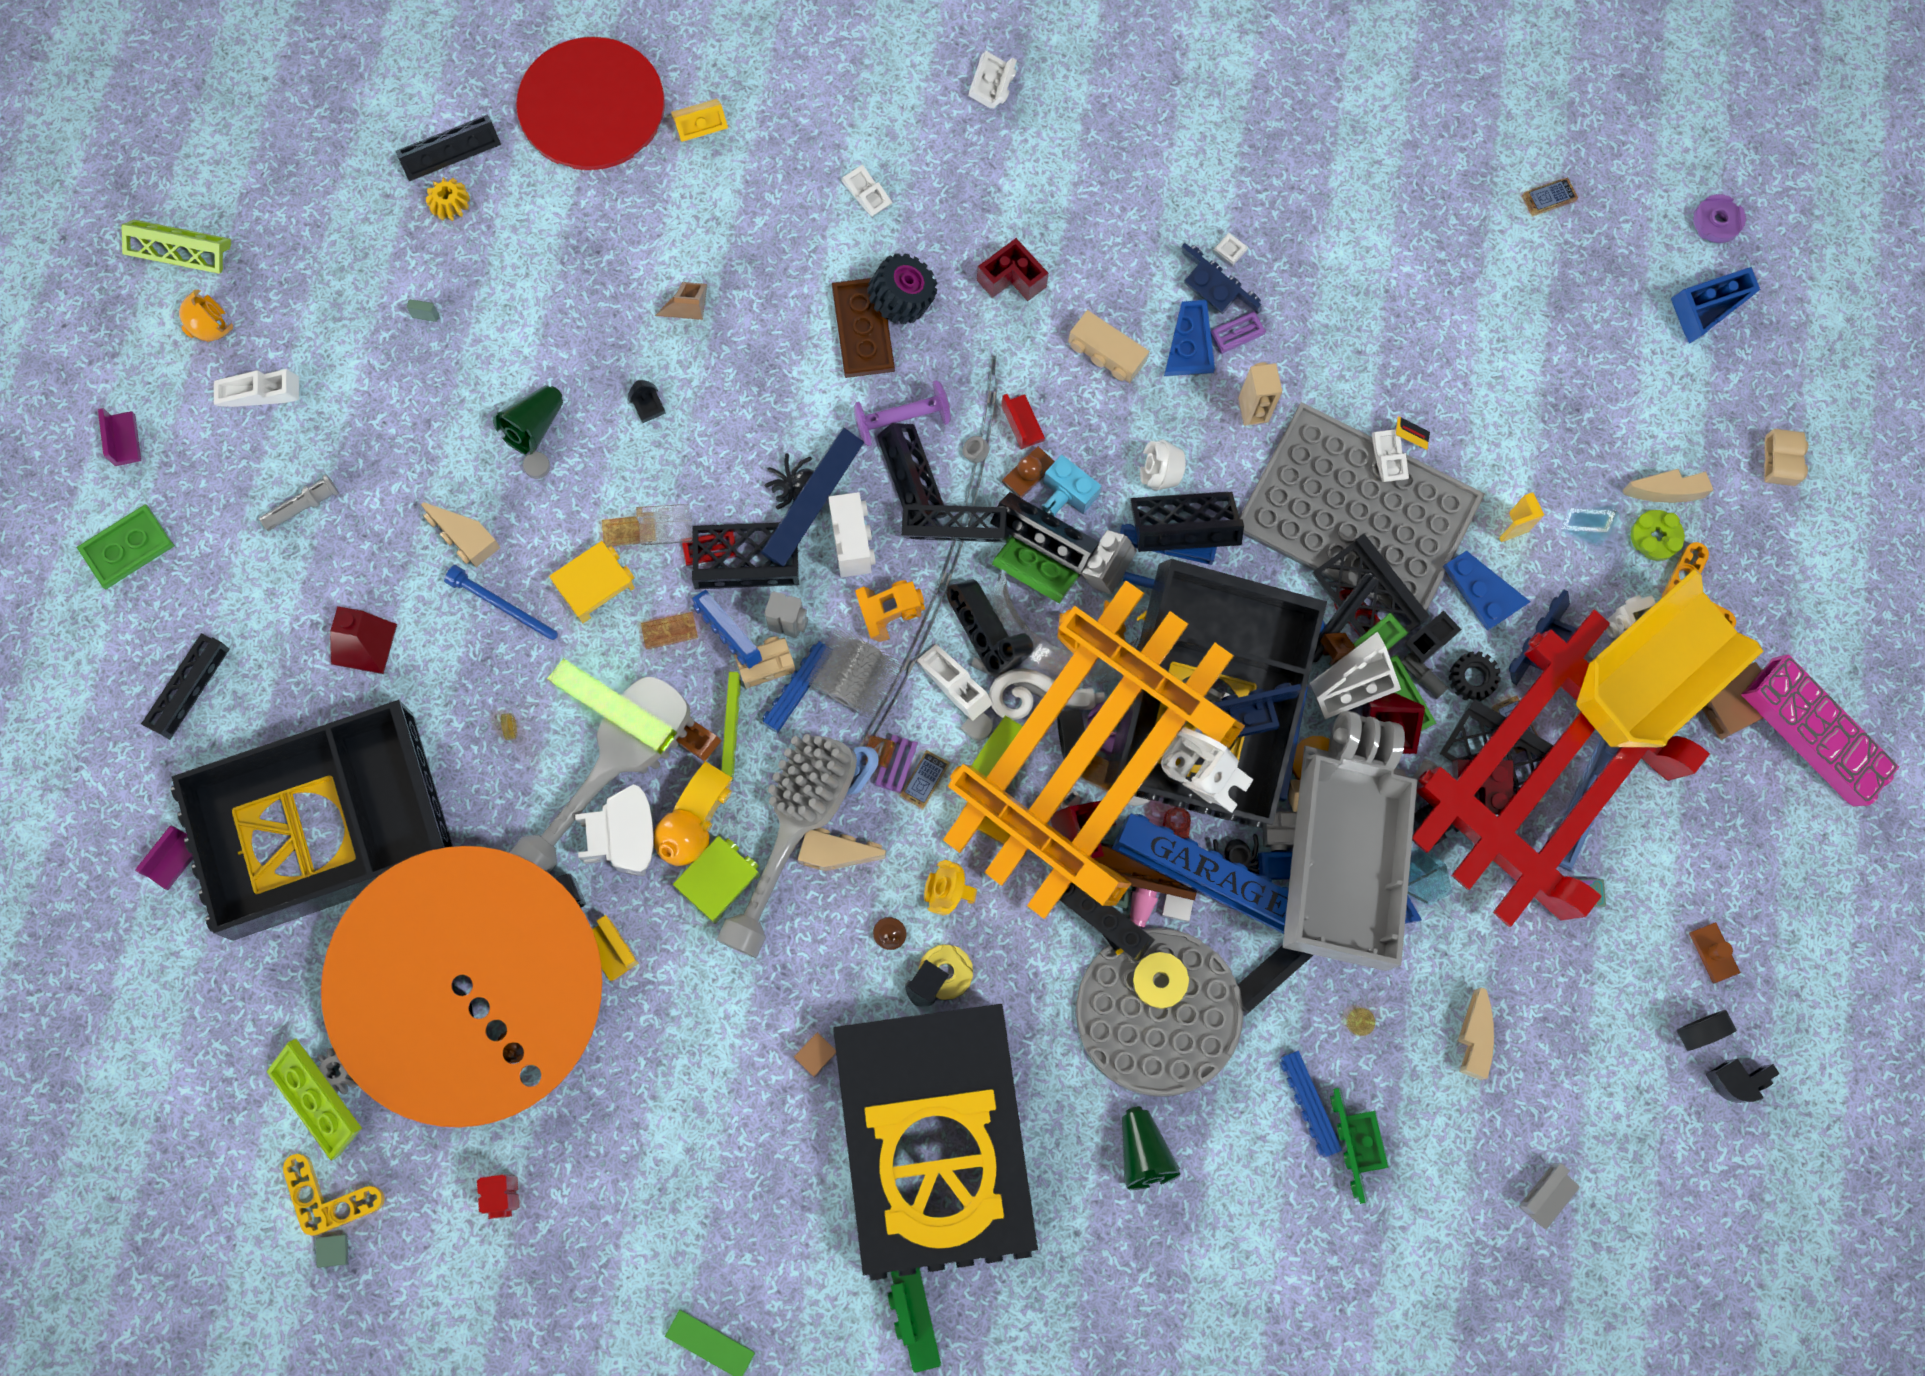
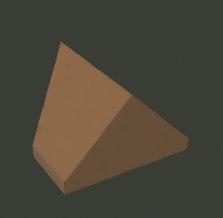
M682 282L677 293L655 316L703 320L707 284Z

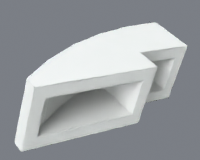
M287 369L267 374L257 370L214 381V405L251 406L299 400V376Z
M937 644L916 660L949 699L972 721L992 705L988 693L971 679L969 673Z

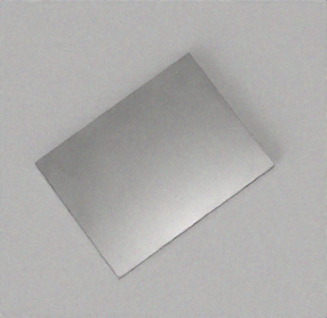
M1301 402L1239 518L1243 519L1244 523L1243 535L1313 571L1355 542L1362 534H1365L1427 612L1446 573L1443 565L1453 559L1485 493L1407 454L1409 479L1382 482L1371 436ZM1352 551L1344 557L1343 566L1358 568L1360 559ZM1341 560L1336 562L1334 565H1340ZM1327 569L1321 575L1338 582L1339 570ZM1342 571L1341 584L1356 586L1358 573ZM1370 593L1367 598L1373 601L1374 593ZM1377 594L1376 603L1391 609L1392 600L1388 595Z

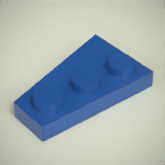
M1207 300L1182 301L1164 376L1214 373L1215 363Z
M1467 550L1443 565V568L1486 630H1490L1531 602Z

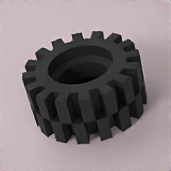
M1474 651L1467 655H1462L1453 664L1449 671L1451 674L1448 677L1449 681L1452 680V684H1450L1451 689L1455 688L1457 690L1455 692L1457 696L1461 694L1463 696L1462 699L1466 701L1468 699L1481 701L1498 688L1499 685L1497 684L1501 681V677H1498V674L1501 671L1500 668L1495 669L1497 665L1495 660L1492 663L1489 661L1490 655L1487 654L1483 657V652L1478 651L1474 654ZM1469 668L1480 670L1484 677L1482 685L1473 686L1469 684L1465 678L1466 670Z

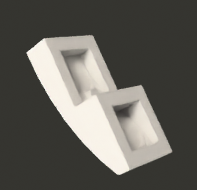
M863 164L842 178L844 185L871 217L893 203L879 182H874Z
M1396 429L1373 432L1374 452L1382 482L1409 479L1406 453H1402L1401 437L1396 435Z

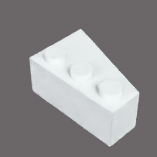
M859 492L829 496L841 578L872 573L871 565H875L876 561L874 549H869L868 540H872L870 524L865 525L864 516H868L866 500L861 501Z
M1378 632L1310 682L1318 706L1325 719L1401 690L1387 648Z

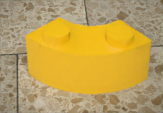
M705 761L686 786L673 811L680 809L691 812L702 821L699 825L703 828V831L707 830L709 832L713 825L710 821L721 803H726L732 793V790L729 788L733 778Z

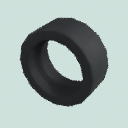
M1080 709L1064 710L1057 716L1063 759L1067 757L1085 731Z
M1726 1010L1705 1016L1677 1030L1687 1051L1706 1046L1737 1031Z

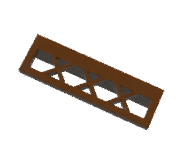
M1101 843L1104 856L1095 860L1120 874L1132 883L1130 886L1195 901L1197 890L1113 850V845Z

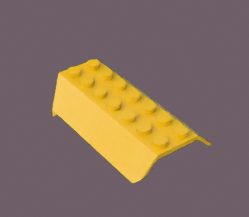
M1694 569L1589 663L1576 706L1610 747H1663L1667 745V741L1764 651L1756 640L1735 630L1704 593L1702 575Z

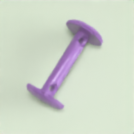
M937 380L933 381L934 397L865 415L860 402H856L854 405V416L864 444L871 446L869 430L939 411L945 425L949 424L951 420L950 406L942 384Z

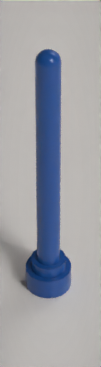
M453 565L446 573L444 582L451 587L467 589L550 640H555L558 637L556 630L470 580L466 571L461 567Z

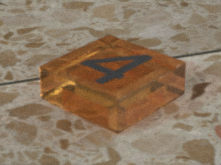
M871 735L866 747H871L877 752L879 767L888 768L896 743L892 740Z

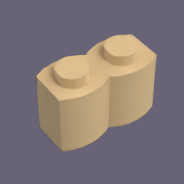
M1773 429L1766 435L1764 481L1766 483L1796 486L1806 478L1808 466L1805 464L1804 455L1808 451V441H1806L1804 432Z

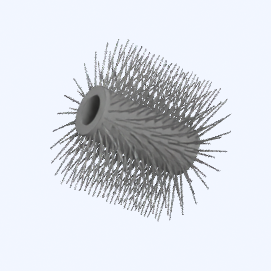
M841 636L843 641L839 640L840 642L837 644L840 647H833L836 650H830L833 653H831L832 655L828 654L829 661L825 660L829 666L827 667V665L823 664L820 666L825 669L817 668L820 670L817 673L819 678H816L818 680L815 682L818 684L816 685L818 686L817 688L824 689L825 693H827L824 695L832 697L827 699H834L849 708H858V711L866 708L865 706L872 701L879 704L878 702L880 701L877 699H879L878 697L882 698L879 695L885 692L882 689L888 686L886 685L888 684L886 679H888L889 673L894 672L891 669L896 668L894 666L897 665L891 664V660H889L891 658H888L891 656L882 654L885 652L880 650L884 649H878L875 647L876 645L869 644V640L867 643L863 639L862 641L854 640L853 636L850 638ZM870 705V706L868 707V708H869V709H868V710H869L868 712L874 714V713L872 712V709H874V708L872 707V705Z

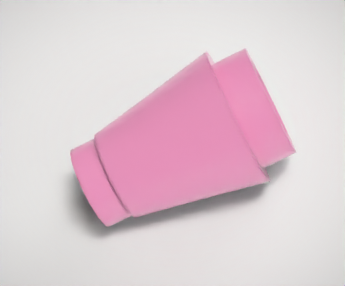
M1136 887L1135 892L1132 891L1130 920L1136 925L1145 927L1158 900L1156 898L1157 892Z

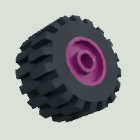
M900 253L894 254L893 257L890 255L882 261L869 281L868 294L871 295L869 297L870 303L875 304L874 309L877 312L880 311L883 318H890V322L896 323L899 321L900 324L914 323L923 316L935 299L937 281L932 278L934 273L932 270L927 269L928 265L925 262L922 264L919 262V258L915 256L911 258L910 254L905 253L903 256Z

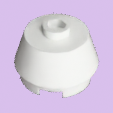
M1164 439L1158 442L1150 441L1143 454H1148L1145 467H1140L1142 484H1146L1154 491L1178 486L1186 469L1183 450Z

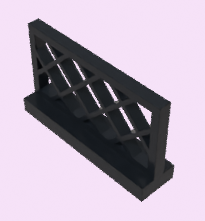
M1233 492L1130 498L1137 535L1138 552L1242 545L1244 523L1243 519L1239 518ZM1228 501V505L1224 508L1215 503ZM1199 503L1203 506L1196 509L1190 506V504ZM1174 505L1177 508L1171 511L1164 506ZM1147 506L1151 510L1146 513L1138 509V507ZM1210 509L1218 514L1211 517L1204 512ZM1184 510L1191 514V516L1186 519L1178 514ZM1159 512L1166 517L1161 521L1153 516ZM1223 517H1226V518H1228V519H1230V520H1220V519L1223 518ZM1198 518L1203 520L1202 522H1194ZM1172 520L1178 522V523L1168 524V523H1169L1170 521H1172ZM1145 522H1149V523H1151V524H1153V525H1143V524H1144Z
M780 522L693 526L692 582L694 589L799 585L798 546L791 555L793 557V565L780 567L768 559L763 566L755 567L749 561L762 551L773 534L770 531H775ZM729 531L737 532L741 536L733 546L723 539V536ZM755 531H763L767 535L759 545L749 538ZM699 533H710L716 537L707 547L698 541ZM745 541L755 548L746 558L736 550ZM719 542L729 549L720 559L710 551ZM732 552L742 561L736 568H729L723 563ZM706 554L716 562L709 569H699V561Z
M1362 534L1355 542L1312 572V575L1338 608L1343 603L1339 598L1340 588L1353 590L1355 587L1354 585L1341 584L1342 571L1357 572L1356 585L1360 581L1361 573L1370 572L1378 578L1377 585L1370 592L1374 593L1372 606L1361 605L1358 608L1371 611L1370 624L1359 623L1355 618L1356 612L1349 620L1361 637L1366 633L1364 628L1370 630L1375 626L1373 625L1375 612L1405 616L1410 622V625L1405 628L1408 633L1426 622L1430 616L1365 534ZM1352 551L1360 559L1358 568L1343 566L1344 557ZM1341 560L1340 565H1334L1336 562ZM1327 569L1339 570L1338 582H1327L1321 573ZM1331 587L1337 588V589H1336V593L1334 592V590H1333ZM1377 594L1388 595L1391 598V609L1376 607Z
M1476 699L1470 700L1464 714L1439 754L1450 761L1473 760L1472 757H1475L1478 753L1471 755L1467 739L1482 736L1485 745L1487 742L1486 735L1495 733L1506 717ZM1469 717L1479 723L1481 733L1466 736L1464 724ZM1484 726L1491 729V731L1485 732ZM1527 729L1512 747L1520 746L1525 749L1528 761L1513 764V787H1515L1516 792L1520 789L1519 785H1523L1525 781L1518 782L1514 767L1529 764L1532 773L1535 770L1533 763L1542 761L1553 747L1552 744ZM1461 731L1462 738L1456 739L1459 732ZM1464 741L1467 756L1456 758L1448 753L1453 742ZM1509 751L1506 755L1508 760H1512V756ZM1531 754L1537 756L1538 758L1532 760Z

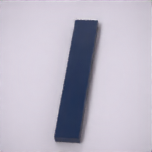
M845 427L840 430L760 552L778 566H785L828 497L863 446L864 441Z

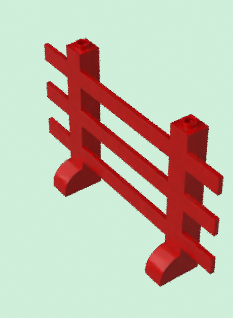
M1595 609L1591 611L1567 643L1553 630L1542 634L1538 632L1529 640L1528 645L1530 647L1524 654L1543 670V673L1457 780L1442 767L1432 770L1427 769L1418 778L1420 784L1417 786L1416 792L1434 809L1414 832L1412 841L1425 853H1428L1448 827L1453 824L1475 844L1451 875L1467 890H1470L1492 861L1508 873L1516 883L1493 911L1508 927H1512L1533 898H1536L1560 921L1587 917L1602 896L1586 883L1573 877L1563 876L1556 869L1640 759H1643L1667 781L1695 774L1710 755L1699 744L1681 736H1672L1667 741V745L1663 747H1620L1539 853L1518 836L1515 831L1595 731L1594 726L1581 711L1498 816L1474 796L1560 687L1576 701L1578 700L1589 667V662L1584 659V656L1611 624Z

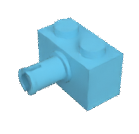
M1061 454L1045 472L1043 483L1055 493L1041 507L1043 511H1050L1049 514L1055 517L1057 512L1068 502L1084 514L1099 497L1102 485Z

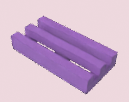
M1255 311L1211 330V337H1213L1214 343L1218 346L1221 354L1266 334V330ZM1253 320V324L1220 338L1219 334ZM1255 328L1258 329V330H1256V331H1254V332H1252V333H1249V334H1247V335H1245V336H1243V337H1240V338H1238V339H1236V340H1234V341H1232V342H1229V343H1227V344L1224 345V342H1226V341H1229V340H1231V339H1233V338H1235V337H1238V336H1240V335H1242V334H1244V333H1246V332H1249V331H1251V330H1253V329H1255Z
M892 734L875 786L901 794L918 742L908 741L906 738H899L897 735ZM899 743L900 747L887 783L882 782L895 744ZM905 747H911L898 785L894 786L892 784Z

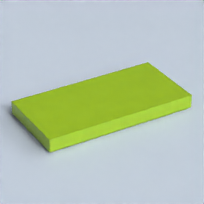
M297 1038L286 1044L267 1070V1073L327 1157L332 1161L343 1153L362 1127Z

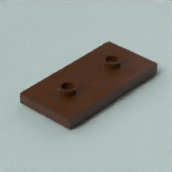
M871 278L832 283L845 378L895 372L888 318H883L881 316L882 313L880 311L877 312L874 309L875 304L870 303L869 300L871 295L868 294V287L870 286L869 281Z

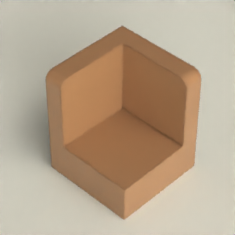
M817 1032L794 1058L816 1078L823 1070L822 1068L836 1054V1050Z

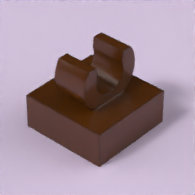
M1346 633L1325 634L1320 641L1324 646L1323 655H1330L1332 658L1330 661L1331 666L1356 648Z

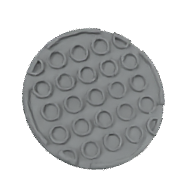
M1144 929L1155 941L1139 961L1132 958L1125 951L1117 955L1110 944H1108L1099 952L1087 968L1082 978L1076 1001L1078 1031L1082 1044L1093 1063L1117 1085L1129 1091L1147 1096L1166 1097L1180 1095L1193 1091L1209 1082L1224 1068L1232 1057L1238 1045L1243 1025L1241 993L1226 962L1217 952L1200 939L1172 929ZM1158 952L1172 954L1181 960L1187 969L1189 977L1188 990L1182 1000L1173 1007L1164 1009L1154 1008L1142 1002L1136 994L1133 985L1134 972L1139 962L1149 954ZM1158 973L1153 977V983L1158 988H1165L1169 984L1168 977L1163 973Z

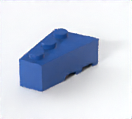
M1751 266L1683 289L1670 299L1682 330L1690 344L1703 336L1761 289Z

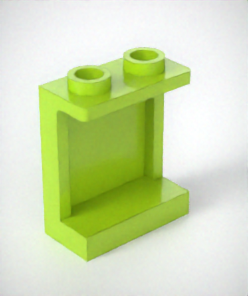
M719 836L673 883V886L714 924L723 917L722 913L754 879L757 880L760 877L757 871L759 865L748 855L745 858L737 853L739 847L728 837L724 841Z

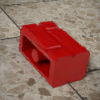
M502 1174L478 1179L477 1192L481 1195L478 1198L479 1212L488 1214V1219L512 1217V1211L520 1208L519 1194H516V1191H518V1177Z

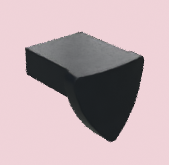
M637 380L629 390L628 400L629 403L633 402L642 424L666 414L658 397L657 387L649 381Z
M925 960L912 981L908 980L905 985L906 993L915 1006L920 1007L933 1005L937 1000L935 996L947 980L949 974L928 960Z

